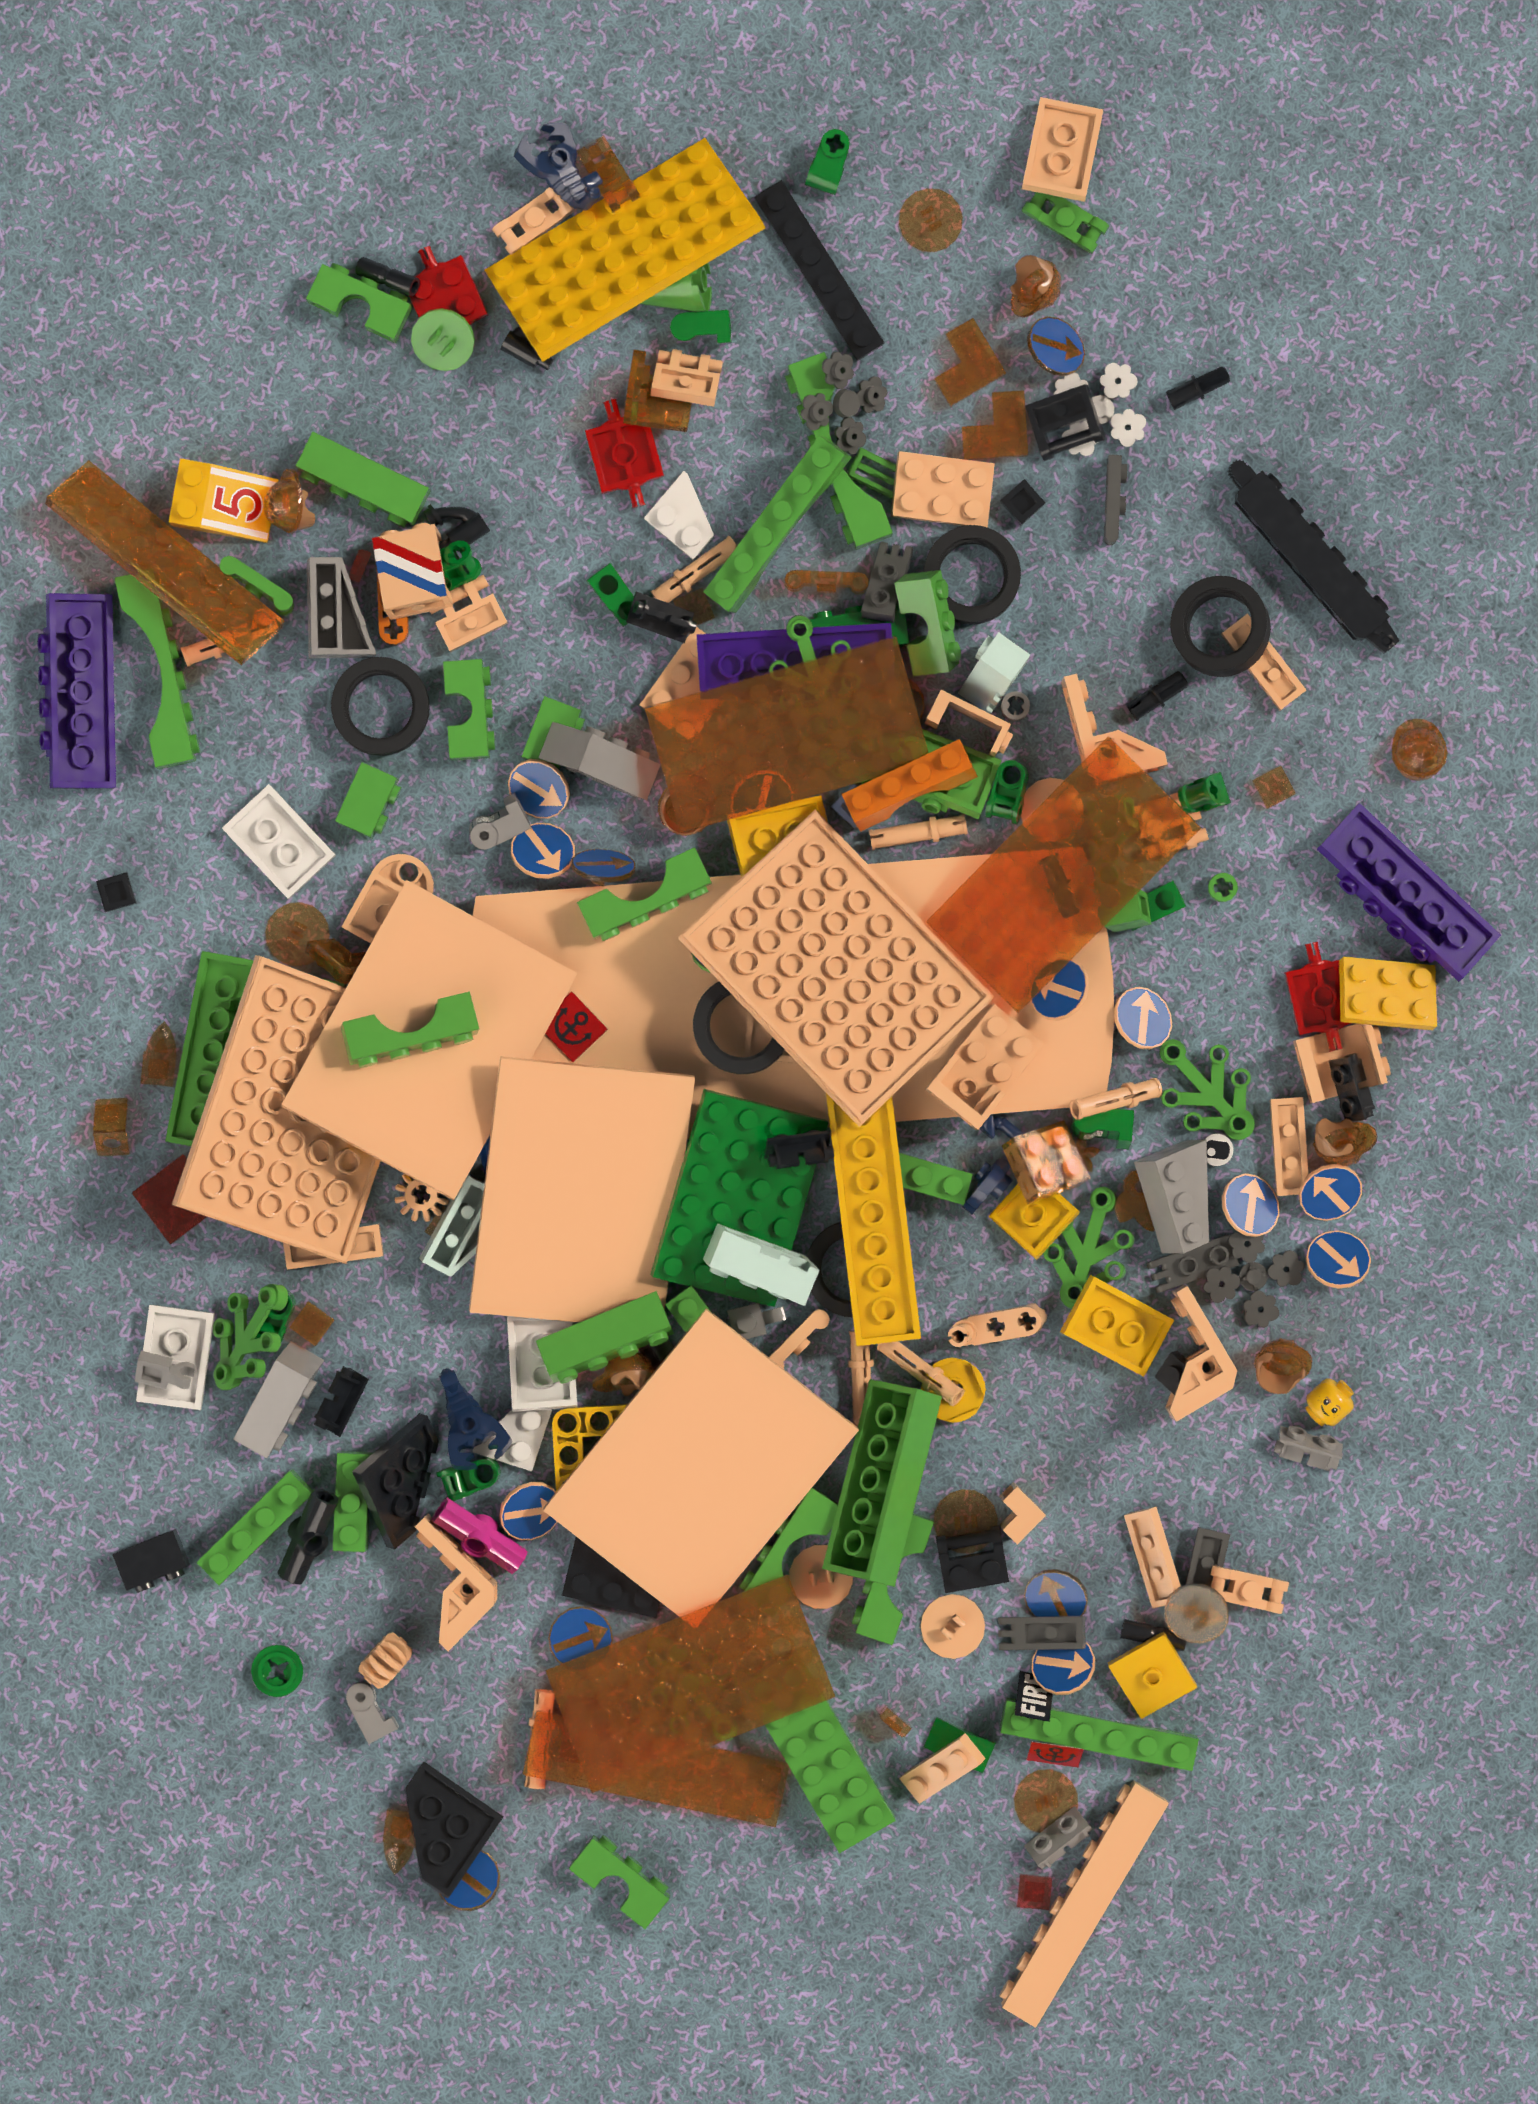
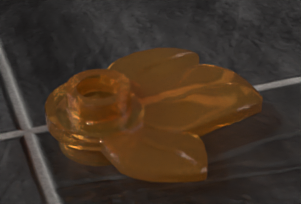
M1133 1170L1125 1177L1123 1182L1124 1191L1116 1199L1114 1207L1116 1217L1120 1223L1131 1220L1134 1217L1143 1228L1154 1232L1155 1229L1143 1190L1138 1192L1135 1189L1136 1183L1140 1180L1137 1170Z

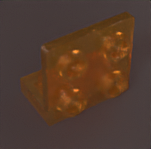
M633 350L623 423L687 432L692 403L650 396L654 375L650 374L651 365H645L646 351Z

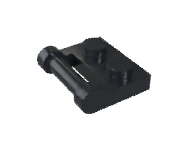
M1087 384L1025 405L1040 454L1044 461L1054 458V454L1093 440L1095 443L1105 440V433ZM1084 420L1087 421L1089 429L1052 442L1048 439L1047 433Z
M999 1525L990 1526V1530L958 1536H935L945 1593L1009 1582ZM991 1542L993 1544V1550L949 1558L948 1550Z

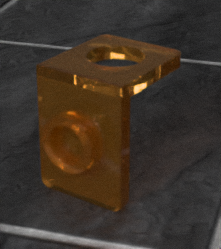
M127 1098L97 1099L95 1101L93 1136L98 1156L130 1154L126 1133ZM107 1139H115L121 1145L116 1148H110L105 1146L103 1142Z

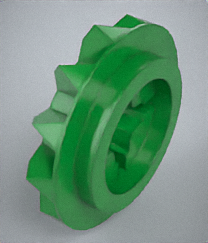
M272 1645L264 1648L256 1655L252 1663L251 1674L256 1687L261 1692L272 1697H282L292 1693L302 1681L304 1666L299 1654L288 1646ZM268 1659L277 1665L289 1663L283 1671L287 1682L278 1676L271 1677L269 1680L266 1679L272 1671L271 1663Z

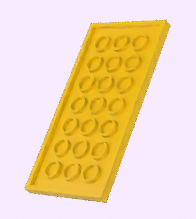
M703 138L598 201L592 208L583 210L526 244L512 255H508L486 268L484 271L543 362L765 229V226L707 139Z

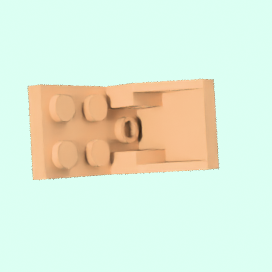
M1077 673L1065 676L1062 679L1061 685L1086 777L1103 785L1161 770L1168 765L1164 751L1120 730L1093 736L1092 733H1095L1097 726L1093 712L1086 711L1084 702L1089 699L1085 681H1079ZM1101 748L1108 749L1110 756L1103 757Z
M994 1003L925 1090L972 1128L979 1130L1005 1096V1093L1045 1044Z
M1181 1285L1174 1289L1172 1292L1175 1298L1170 1301L1178 1315L1182 1316V1318L1187 1316L1191 1326L1187 1330L1196 1345L1200 1346L1203 1344L1204 1347L1186 1357L1188 1361H1186L1176 1393L1174 1395L1171 1392L1165 1408L1176 1422L1233 1389L1237 1375L1235 1365L1189 1287L1186 1285ZM1205 1362H1207L1211 1368L1208 1372H1203L1202 1366Z
M427 1514L415 1526L419 1531L416 1534L417 1538L429 1549L434 1545L442 1553L439 1559L451 1571L457 1568L461 1572L443 1591L439 1643L449 1651L494 1606L497 1601V1581L471 1555H468L447 1531L435 1524L432 1517ZM467 1584L473 1592L466 1593L463 1585Z

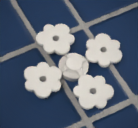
M1110 363L1105 368V375H1102L1100 378L1101 385L1105 386L1104 393L1106 396L1098 395L1092 397L1100 423H1107L1111 419L1113 427L1111 436L1114 439H1119L1123 446L1130 447L1135 443V440H1142L1145 434L1142 429L1146 426V419L1141 414L1135 415L1131 409H1126L1123 414H1114V405L1110 399H1114L1118 395L1121 398H1127L1130 390L1137 386L1138 380L1131 373L1129 365L1124 364L1120 367L1116 363ZM1075 372L1067 373L1064 379H1058L1055 382L1057 390L1054 392V395L1084 384L1088 385V382L1080 380L1079 375ZM1117 379H1120L1121 383L1116 384L1115 381ZM1083 421L1081 424L1078 422L1070 425V429L1062 434V438L1089 429L1087 421ZM1129 425L1131 429L1126 430L1125 427ZM1093 440L1071 448L1069 452L1073 455L1080 452L1083 456H1090L1094 452V445L1097 443Z

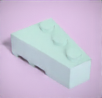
M999 632L994 639L988 635L975 656L979 661L958 694L978 708L991 714L1026 665L1030 654Z
M468 1174L454 1200L451 1199L425 1246L419 1258L423 1263L451 1277L476 1254L484 1182Z
M718 1223L703 1258L706 1264L711 1267L709 1271L723 1278H728V1275L740 1279L739 1282L754 1289L760 1287L769 1291L768 1293L785 1300L789 1299L803 1306L807 1302L819 1273V1269L805 1255Z

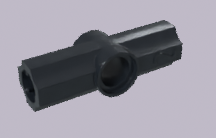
M314 1488L302 1516L294 1519L289 1525L287 1532L291 1542L277 1572L282 1580L292 1584H302L314 1557L322 1554L327 1548L329 1541L325 1531L339 1501L334 1493L321 1488Z

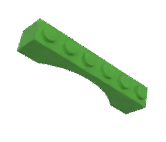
M825 352L788 365L790 374L784 376L790 393L797 392L801 404L797 405L796 409L802 424L806 423V420H803L800 416L801 410L804 409V397L822 393L825 395V400L831 402L835 390L833 384L829 385L825 382L826 374L822 371V363L827 359ZM829 423L827 426H820L817 430H811L812 435L807 436L810 447L819 435L826 437L832 442ZM843 469L831 484L835 495L830 496L836 515L842 513L846 525L841 528L847 544L854 543L855 549L858 550L892 537L893 532L882 503L866 494L852 481Z
M819 435L703 593L728 612L736 613L756 587L761 575L786 537L813 503L834 482L852 457L829 439Z
M153 569L115 577L121 609L133 618L146 633L155 649L161 669V705L156 722L149 734L155 767L163 769L195 762V754L200 753V746L197 734L191 735L188 722L194 721L190 703H184L182 690H187L183 671L177 672L175 659L180 658L176 639L170 640L168 628L173 627L170 609L163 608L161 596L166 595L163 577H157Z
M1005 1697L999 1728L1003 1734L1193 1771L1199 1741L1196 1735L1106 1720L1051 1707L1050 1722L1016 1716V1699Z

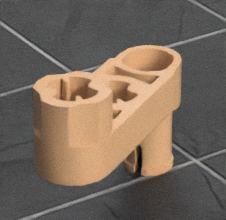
M1030 1303L1025 1306L971 1315L953 1325L948 1332V1337L951 1336L952 1338L948 1341L955 1347L1031 1336L1041 1330L1043 1324L1047 1321V1314L1036 1303ZM1029 1314L1030 1317L1036 1318V1322L1031 1325L1030 1322H1024L1023 1317ZM992 1318H997L999 1323L1004 1322L1005 1328L1000 1330L1001 1335H998L994 1329L990 1330L989 1324L994 1322ZM958 1330L962 1331L963 1334L967 1333V1336L962 1339L958 1334Z

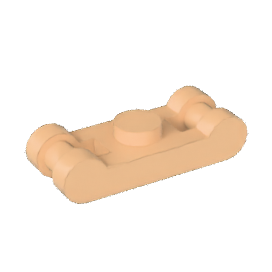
M548 187L538 197L496 224L492 231L497 238L501 237L507 245L505 249L512 255L577 209L563 201L561 196ZM551 200H554L559 207L554 213H551L546 206ZM518 224L525 232L520 237H517L511 230Z
M822 1309L813 1311L769 1358L784 1369V1361L792 1352L798 1356L811 1343L807 1337L815 1329H824L828 1326L830 1321L828 1313Z
M1212 1565L1210 1575L1213 1576L1210 1589L1221 1596L1224 1602L1282 1614L1284 1604L1281 1602L1284 1592L1288 1591L1289 1582ZM1226 1579H1230L1228 1591H1224ZM1264 1587L1271 1588L1269 1600L1262 1599Z

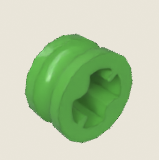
M1219 873L1213 876L1208 884L1210 896L1218 902L1231 900L1238 890L1235 878L1228 873ZM1223 878L1225 883H1231L1232 890H1227L1230 893L1228 896L1223 897L1221 892L1215 893L1214 885H1218L1217 879Z

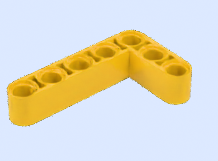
M628 1404L564 1408L555 1414L552 1422L556 1492L562 1486L563 1481L570 1476L584 1459L583 1437L602 1436ZM595 1412L605 1413L609 1419L608 1426L601 1430L594 1428L590 1421L592 1414ZM567 1413L575 1417L577 1423L574 1430L568 1432L559 1427L558 1420L562 1414ZM566 1446H572L578 1451V1460L572 1464L563 1462L560 1457L561 1449Z

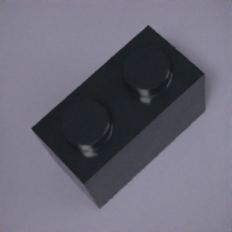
M177 1529L112 1554L126 1591L135 1588L136 1593L154 1587L153 1580L165 1576L166 1580L170 1581L184 1575L183 1568L190 1565Z

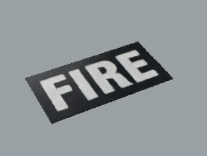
M1020 1671L1015 1715L1050 1722L1053 1694L1046 1692L1036 1683L1033 1673Z

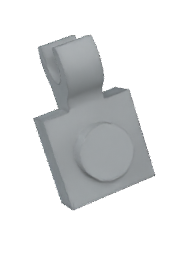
M755 1303L727 1311L732 1329L745 1339L767 1334L765 1324L787 1319L784 1306L762 1312L760 1303Z
M141 1351L137 1362L135 1382L166 1389L168 1383L182 1389H189L191 1377L194 1376L195 1365L189 1362L172 1365L173 1358Z

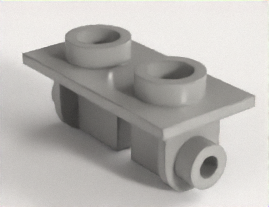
M1280 1426L1279 1440L1275 1443L1274 1452L1279 1453L1281 1458L1301 1463L1304 1453H1308L1310 1455L1307 1465L1330 1471V1468L1336 1470L1339 1459H1342L1343 1444L1329 1435H1320L1318 1437L1307 1434L1304 1429L1298 1426H1289L1288 1428Z
M1074 1806L1024 1845V1847L1041 1869L1046 1866L1050 1868L1051 1864L1066 1853L1063 1849L1065 1846L1069 1845L1072 1849L1084 1838H1088L1090 1836L1088 1833L1093 1829Z

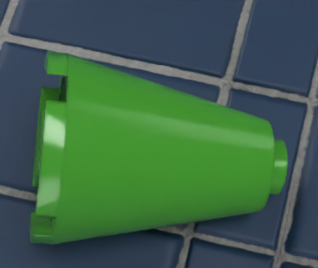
M709 262L640 304L694 312L709 311L712 301V287L707 288L706 274H711Z

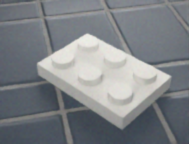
M270 784L222 827L229 837L288 899L296 894L336 856Z
M149 1305L143 1351L173 1358L172 1365H177L181 1362L192 1363L195 1365L194 1376L191 1377L189 1389H182L168 1383L166 1389L139 1383L137 1402L202 1410L215 1313Z
M507 1316L512 1411L578 1408L576 1379L563 1384L559 1381L553 1383L536 1343L538 1339L572 1326L573 1322Z

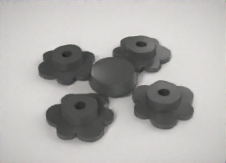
M833 352L830 359L823 361L822 371L826 374L825 382L829 385L833 384L835 388L841 390L834 396L833 405L830 401L825 400V395L822 393H817L815 396H805L803 399L804 409L801 410L800 416L803 420H806L808 429L817 430L820 426L828 425V416L832 414L834 409L838 416L844 418L841 421V427H837L834 431V435L837 438L835 445L844 452L847 451L848 454L853 455L856 454L858 447L860 448L865 445L866 435L862 432L863 424L855 422L851 416L858 412L860 406H863L865 413H871L873 410L882 411L885 405L884 398L888 392L886 387L882 386L881 379L877 376L870 377L868 381L862 380L859 383L860 390L857 393L844 389L847 386L848 380L854 376V371L851 368L853 359L849 354L841 355L840 352Z
M1234 1232L1228 1238L1229 1245L1233 1247L1232 1255L1235 1258L1242 1257L1247 1264L1241 1268L1239 1277L1231 1273V1269L1227 1266L1221 1267L1220 1270L1210 1268L1206 1272L1207 1281L1204 1283L1203 1289L1205 1292L1210 1293V1299L1215 1303H1221L1225 1298L1233 1299L1236 1294L1234 1289H1237L1240 1283L1245 1289L1254 1291L1250 1296V1300H1246L1243 1303V1309L1246 1311L1244 1320L1249 1325L1258 1324V1326L1265 1328L1269 1325V1321H1274L1278 1318L1279 1309L1274 1306L1276 1303L1275 1297L1272 1295L1266 1296L1259 1289L1266 1284L1268 1276L1276 1280L1280 1287H1285L1287 1284L1298 1285L1302 1280L1300 1272L1304 1270V1263L1298 1260V1256L1294 1251L1287 1250L1283 1255L1275 1254L1272 1258L1273 1264L1266 1270L1262 1264L1254 1262L1257 1259V1253H1262L1265 1249V1245L1261 1242L1264 1235L1251 1237L1245 1236L1240 1232ZM1285 1266L1288 1267L1286 1272L1283 1270ZM1261 1306L1262 1311L1258 1312V1308Z

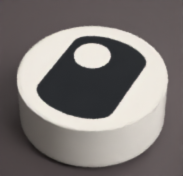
M1212 1134L1204 1139L1207 1140L1208 1164L1221 1166L1232 1158L1233 1145L1228 1137L1222 1134Z

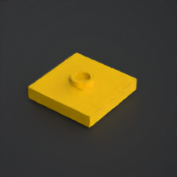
M1020 1181L990 1213L989 1218L1037 1260L1079 1215L1080 1211L1056 1190L1040 1196L1036 1195L1029 1199L1022 1181Z
M1164 1631L1108 1662L1109 1669L1141 1719L1197 1688L1196 1682Z

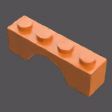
M958 739L843 793L842 797L855 825L861 832L889 819L899 807L919 796L939 790L949 791L978 776L961 740Z

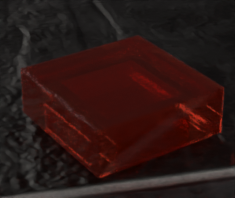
M363 549L358 551L349 573L351 582L360 584L371 557L370 552Z
M1020 1874L1017 1907L1049 1910L1052 1877Z

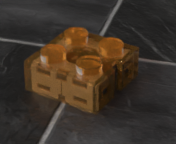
M1065 1120L1015 1136L1002 1145L1027 1204L1048 1198L1056 1192L1060 1194L1077 1188L1091 1179Z

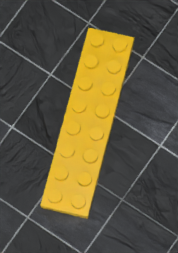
M826 1093L856 1346L921 1339L892 1096L859 1127Z

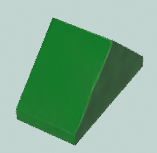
M936 1717L924 1747L936 1753L966 1733L986 1758L979 1766L973 1769L983 1773L996 1743Z

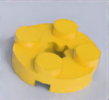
M954 1357L944 1358L932 1364L933 1368L939 1367L942 1369L945 1377L951 1381L953 1380L955 1384H961L965 1390L961 1400L955 1406L949 1405L942 1398L937 1418L954 1423L965 1421L975 1415L983 1403L986 1391L985 1382L980 1371L968 1361Z

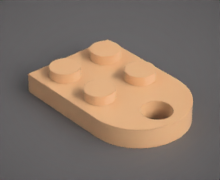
M395 854L384 858L373 869L341 927L372 943L406 882L400 876L402 866L407 863L416 865L418 876L411 882L433 894L434 881L430 870L422 861L410 855Z

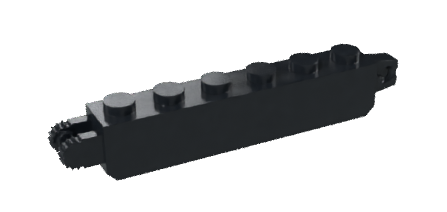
M1239 459V461L1235 460V462H1232L1227 472L1229 473L1228 476H1230L1229 479H1232V482L1239 489L1235 495V505L1352 640L1363 641L1367 639L1383 654L1394 647L1400 640L1387 621L1390 617L1386 613L1389 609L1388 606L1378 595L1371 596L1365 589L1368 585L1365 579L1356 570L1351 573L1344 565L1346 558L1335 546L1330 549L1322 539L1325 537V534L1314 522L1309 524L1301 515L1304 510L1299 503L1292 497L1288 500L1280 491L1283 486L1272 473L1266 475L1263 470L1256 474L1249 465H1246L1244 460L1241 461Z

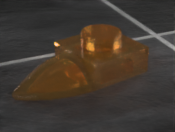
M165 1021L153 1032L148 1041L146 1052L144 1051L140 1084L174 1087L177 1060L174 1036Z
M388 1808L382 1842H384L386 1861L394 1875L408 1862L413 1852L414 1840L408 1811Z

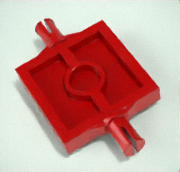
M431 246L424 247L428 258L423 249L418 251L426 269L415 276L419 278L420 286L414 296H409L418 317L429 310L442 308L458 313L471 326L474 322L489 316L462 255L447 262L437 263Z
M611 399L614 412L611 411L609 400L603 402L609 421H606L599 427L585 430L601 492L605 494L616 490H628L632 508H638L635 495H637L640 507L646 504L641 486L649 481L664 477L647 413L632 418L621 417L617 399Z
M1313 942L1312 946L1311 943L1305 944L1309 964H1306L1301 969L1284 972L1298 1035L1312 1032L1326 1033L1329 1052L1343 1049L1338 1030L1351 1023L1341 1022L1339 960H1322L1318 942Z

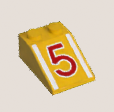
M180 458L169 523L174 527L268 543L279 479Z

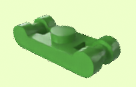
M1034 192L1035 195L1031 201L1026 202L1021 211L1088 253L1093 254L1098 246L1096 241L1101 234L1104 235L1109 225L1063 197ZM1045 201L1054 205L1049 214L1041 210ZM1081 223L1090 227L1085 236L1076 232Z
M226 556L220 561V570L224 579L228 581L239 580L245 584L243 589L254 598L260 600L263 596L274 603L276 612L281 616H288L293 612V598L288 592L233 556Z

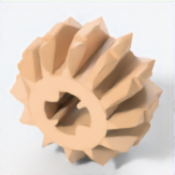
M403 1174L402 1178L408 1183V1186L400 1184L395 1186L396 1190L405 1192V1196L395 1198V1203L407 1202V1205L400 1212L405 1215L411 1208L414 1209L411 1216L412 1221L418 1220L420 1211L423 1212L425 1222L431 1221L429 1209L437 1216H440L442 1211L436 1206V1203L448 1205L449 1200L440 1198L439 1192L426 1186V1192L431 1194L429 1201L423 1200L424 1204H419L417 1202L418 1197L413 1194L415 1188L420 1190V1185L424 1184L417 1180H412L410 1176Z
M394 1632L389 1633L377 1643L360 1663L359 1672L370 1685L373 1684L377 1689L383 1688L407 1664V1661L412 1656V1649L401 1636L398 1637Z

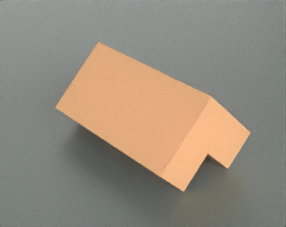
M1013 1482L999 1496L1012 1510L1011 1514L1000 1524V1527L1018 1545L1046 1515Z

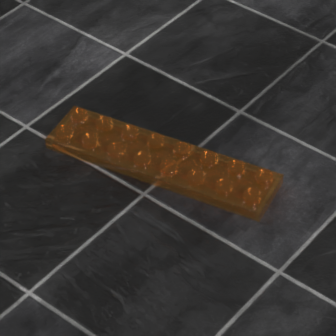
M90 460L47 496L45 504L241 666L283 628L285 621L231 576L224 575L220 567Z
M536 1710L522 1775L776 1827L789 1766L787 1762Z

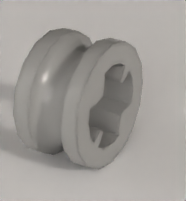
M1018 691L1006 694L1001 703V712L1008 720L1020 721L1025 718L1030 709L1029 699L1025 694ZM1014 697L1015 701L1017 698H1020L1024 702L1021 706L1023 710L1021 714L1016 715L1015 711L1012 715L1008 712L1007 709L1010 706L1008 700Z

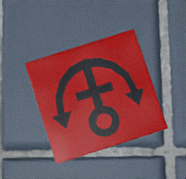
M571 991L564 998L545 1034L574 1062L608 1029Z
M1032 1741L1026 1760L1078 1768L1084 1749Z

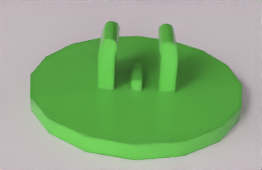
M441 308L429 310L419 317L412 328L411 343L414 353L422 363L432 369L449 371L459 368L468 361L474 350L475 338L472 327L464 317L452 310Z

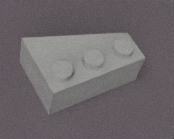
M309 557L307 560L309 659L372 658L376 655L342 557Z
M552 722L539 755L540 759L566 767L565 769L571 772H578L591 778L593 781L647 801L661 765L649 759L651 753L636 747H632L630 751L626 749L628 743L611 736L609 740L603 739L604 732L589 726L586 727L585 731Z
M1207 1140L1182 1141L1135 1161L1134 1164L1161 1252L1184 1254L1209 1243Z
M290 1341L274 1362L233 1440L265 1458H268L273 1450L279 1452L288 1437V1434L284 1433L288 1424L294 1425L303 1408L299 1407V1404L303 1397L308 1399L317 1384L314 1378L324 1359Z

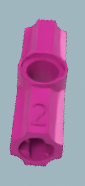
M448 1497L441 1502L432 1517L435 1524L462 1541L461 1547L468 1555L477 1558L487 1557L511 1574L519 1569L526 1558L528 1551L499 1532L498 1524L492 1517L484 1514L473 1515Z

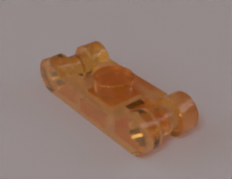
M603 135L595 140L596 143L588 148L583 146L578 149L577 156L588 174L597 171L603 180V183L597 187H599L602 198L613 213L621 209V204L628 200L633 202L640 198V195ZM603 154L605 159L594 164L592 160Z
M792 570L785 576V587L790 592H798L803 587H817V593L831 594L836 593V588H850L852 593L862 595L867 591L869 585L867 576L859 572Z

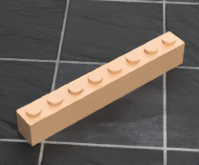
M1133 1780L1130 1786L1124 1784L1116 1797V1801L1119 1802L1114 1814L1108 1812L1099 1826V1829L1103 1832L1098 1841L1091 1840L1082 1855L1086 1858V1861L1080 1870L1075 1867L1066 1882V1885L1070 1888L1064 1898L1058 1896L1049 1911V1913L1053 1914L1047 1926L1043 1923L1040 1925L1033 1937V1941L1036 1942L1035 1947L1030 1954L1026 1951L1024 1952L1016 1966V1969L1020 1970L1014 1982L1011 1980L1006 1982L999 1995L1003 1998L1001 2002L1003 2009L1035 2028L1169 1804L1165 1798Z

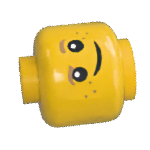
M1326 1378L1306 1396L1308 1405L1305 1409L1310 1417L1320 1426L1325 1424L1335 1426L1354 1409L1353 1400L1351 1399L1354 1392L1343 1380L1336 1382Z

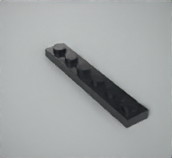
M780 180L754 197L755 201L855 359L859 361L885 344L783 181Z

